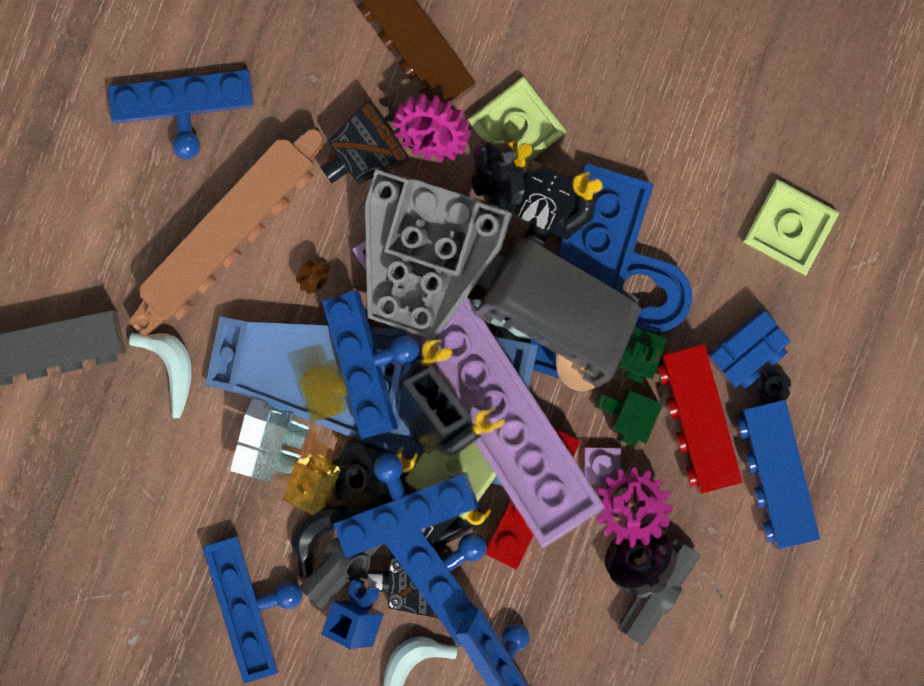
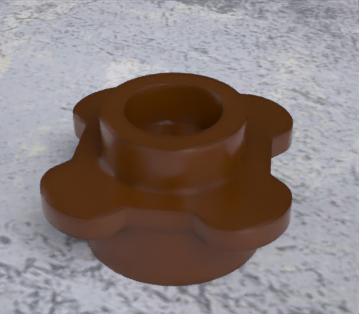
M314 259L304 263L296 276V282L300 284V290H306L308 295L314 291H319L328 279L329 266L327 264L323 265V262L320 260L316 262Z

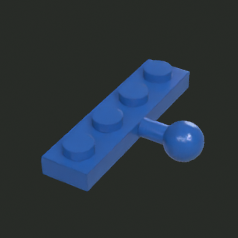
M249 70L108 87L111 121L113 124L176 117L178 134L173 139L172 149L176 156L186 160L194 158L199 153L201 147L199 138L192 133L190 115L254 108Z
M351 291L322 301L360 438L368 439L398 429L381 365L394 361L403 365L414 362L419 355L418 343L410 336H400L393 341L390 348L377 352L359 291Z
M390 453L379 456L374 463V473L379 480L386 482L393 501L333 524L345 557H351L479 508L480 506L468 474L459 475L406 496L400 480L403 470L401 460L396 455Z
M421 530L385 543L456 644L460 646L461 644L455 634L467 609L476 608V606L451 571L466 560L474 562L483 558L487 551L485 539L480 534L468 533L460 539L458 549L443 560Z
M238 536L203 546L243 684L278 674L279 670L261 611L275 606H280L284 609L297 607L303 598V592L299 589L300 586L293 581H284L277 586L275 592L256 597Z
M480 607L467 609L455 635L487 686H528L513 662L517 651L523 650L529 643L530 634L528 629L520 623L507 625L502 631L501 643Z

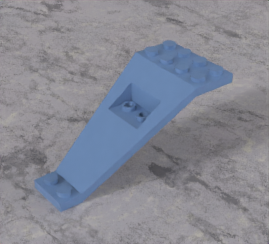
M222 316L219 317L205 386L231 391L250 399L262 400L268 406L360 441L372 443L376 447L384 448L394 454L403 446L402 456L411 460L415 453H417L418 459L416 462L425 452L414 441L413 435L399 416V382L415 361L407 365L399 364L396 361L381 365L398 429L368 439H361L329 326L246 322ZM370 328L377 352L390 348L396 338L407 336L402 329ZM494 337L529 390L538 346ZM395 366L394 374L391 375V368ZM497 476L491 482L503 486Z

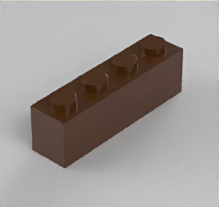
M359 0L360 3L356 7L368 23L374 20L381 29V32L377 34L381 42L389 52L395 48L403 59L398 63L403 72L410 80L416 77L423 86V89L419 91L420 94H424L431 101L436 95L441 103L445 104L451 101L454 104L476 88L474 79L415 0Z

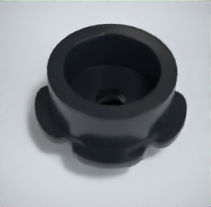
M777 369L765 371L764 376L759 377L757 380V392L761 394V399L766 403L787 400L790 395L791 380L787 374H781ZM773 383L777 384L776 390L771 389Z

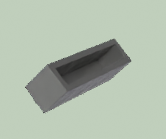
M111 310L0 334V386L13 384L12 377L26 374L27 380L47 377V370L61 367L62 373L83 369L82 362L96 360L97 366L117 362V355L126 353L117 311Z

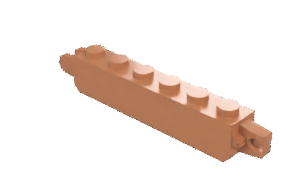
M313 128L311 130L308 129L293 145L288 140H276L140 286V297L143 299V302L129 320L130 324L139 333L147 336L165 321L172 322L174 318L178 321L183 319L193 308L190 301L199 292L205 295L217 282V279L214 277L215 274L223 266L229 269L240 258L242 253L239 249L247 240L251 243L256 241L266 229L263 223L272 214L278 217L290 204L287 197L296 188L302 191L313 180L315 175L311 172L315 169V166L311 161L319 154V150L322 149L325 142L320 131L313 130Z

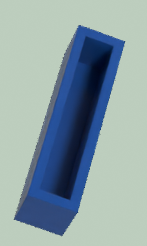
M786 400L740 409L741 417L736 418L737 427L741 439L747 438L750 452L745 453V459L749 473L756 474L758 487H754L753 490L758 508L764 507L767 521L762 522V527L767 543L773 542V546L779 550L820 540Z

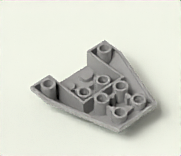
M375 169L365 203L368 318L431 340H436L501 249L512 213L486 201L428 182Z

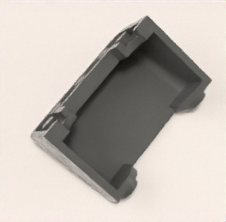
M534 236L518 238L513 243L474 315L488 324L491 323L493 318L501 322L505 320L502 327L507 330L513 327L572 362L571 367L575 370L583 367L585 373L582 379L595 387L610 381L620 363L642 311L638 305L639 300L626 291L618 292L550 252L546 249V244Z

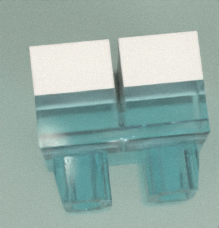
M252 398L244 417L230 471L272 482L275 474L294 478L301 455L283 450L284 444L302 450L309 427L291 421L293 411L279 413L265 408L266 402Z

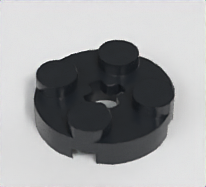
M501 139L475 145L473 153L476 175L472 177L474 193L477 196H483L486 202L504 210L513 209L514 206L522 202L524 194L522 170L515 171L511 161L517 159L514 150L507 142Z
M369 442L350 443L343 446L339 450L343 452L338 460H333L330 467V485L336 500H342L348 507L344 509L352 514H361L391 502L392 497L386 482L379 480L374 473L376 459L388 453V451L384 448H378ZM363 473L364 484L358 481L359 474Z
M640 524V529L648 526L649 524ZM663 530L659 539L650 534L649 545L645 546L641 539H637L634 548H630L629 539L626 538L619 545L616 544L615 537L605 555V567L610 574L611 580L622 591L633 595L661 592L666 587L667 580L673 574L677 563V548ZM646 553L647 560L643 564L637 565L634 562L635 558H641L642 554Z

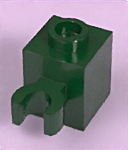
M634 327L618 365V368L624 370L622 376L639 383L643 382L644 377L653 379L667 339Z
M627 390L622 403L599 394L594 407L615 415L616 418L611 429L619 432L616 439L636 447L638 441L647 444L663 404Z

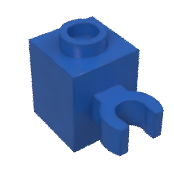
M353 580L348 591L350 600L332 601L321 634L348 649L373 647L384 613L370 607V604H373L379 596V588L368 587L364 596L362 588L365 581Z

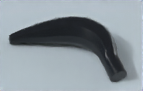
M342 505L321 508L302 517L291 535V545L297 558L299 577L306 578L313 573L312 551L317 540L326 532L334 529L333 524L358 514L349 513L344 509L348 507Z

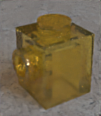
M324 366L303 372L305 379L299 380L298 386L310 424L343 414L347 411L343 397L348 396V392L342 375L336 377L334 369L325 372Z
M309 453L295 463L282 500L315 515L328 505L341 468L331 464V461L325 456Z

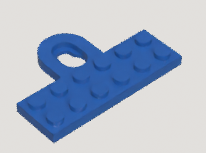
M586 163L582 174L589 172L591 175L589 182L598 179L602 183V188L598 191L600 194L595 204L594 219L568 240L562 238L557 256L618 292L622 291L625 281L630 276L638 274L650 277L656 286L666 291L667 300L661 307L649 306L643 308L635 327L654 333L673 329L686 318L691 308L692 289L687 277L672 264L633 252L654 184ZM531 339L530 344L538 346L533 371L559 378L556 368L557 353Z

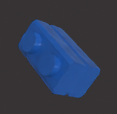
M760 309L707 354L710 362L730 386L736 388L741 384L745 389L761 376L757 371L767 361L772 366L788 353L784 347L791 341L764 309Z

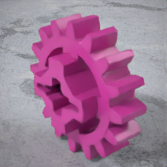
M420 94L418 101L410 96L406 103L402 102L400 104L392 126L396 127L395 137L403 138L401 145L413 148V155L421 153L424 155L425 160L428 161L431 156H436L439 162H443L445 156L455 160L457 153L463 154L471 135V131L468 130L470 122L469 120L461 119L462 110L453 111L451 109V101L444 104L440 102L439 97L436 95L431 101L424 94Z
M632 468L630 476H625L622 470H618L617 481L607 477L604 484L608 490L599 488L597 491V496L603 500L601 502L605 509L600 511L602 514L597 516L596 523H606L604 535L609 536L615 533L617 535L616 544L618 545L624 538L629 539L630 548H634L637 539H641L645 546L649 545L650 534L659 539L662 535L659 525L668 527L670 519L663 514L672 513L673 505L664 503L670 498L671 493L670 491L661 492L659 490L663 483L661 479L656 480L654 483L650 481V471H647L643 477H640L636 468ZM627 487V490L623 495L614 496V499L611 498L615 492H617L621 488ZM641 488L648 491L653 498L648 497ZM632 495L634 496L636 508H638L634 520L632 519L633 513H631V509L628 507ZM613 517L619 518L625 524V527L619 525ZM655 517L652 523L640 529V524L645 519Z

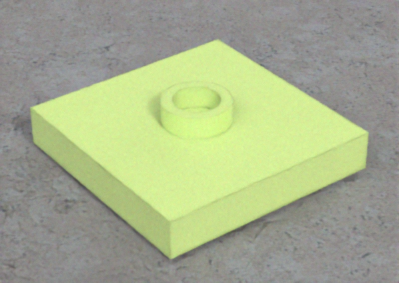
M474 442L457 454L441 453L438 449L430 454L424 452L405 478V481L411 487L421 491L467 473L476 498L479 500L496 477V474ZM470 511L458 516L465 520Z

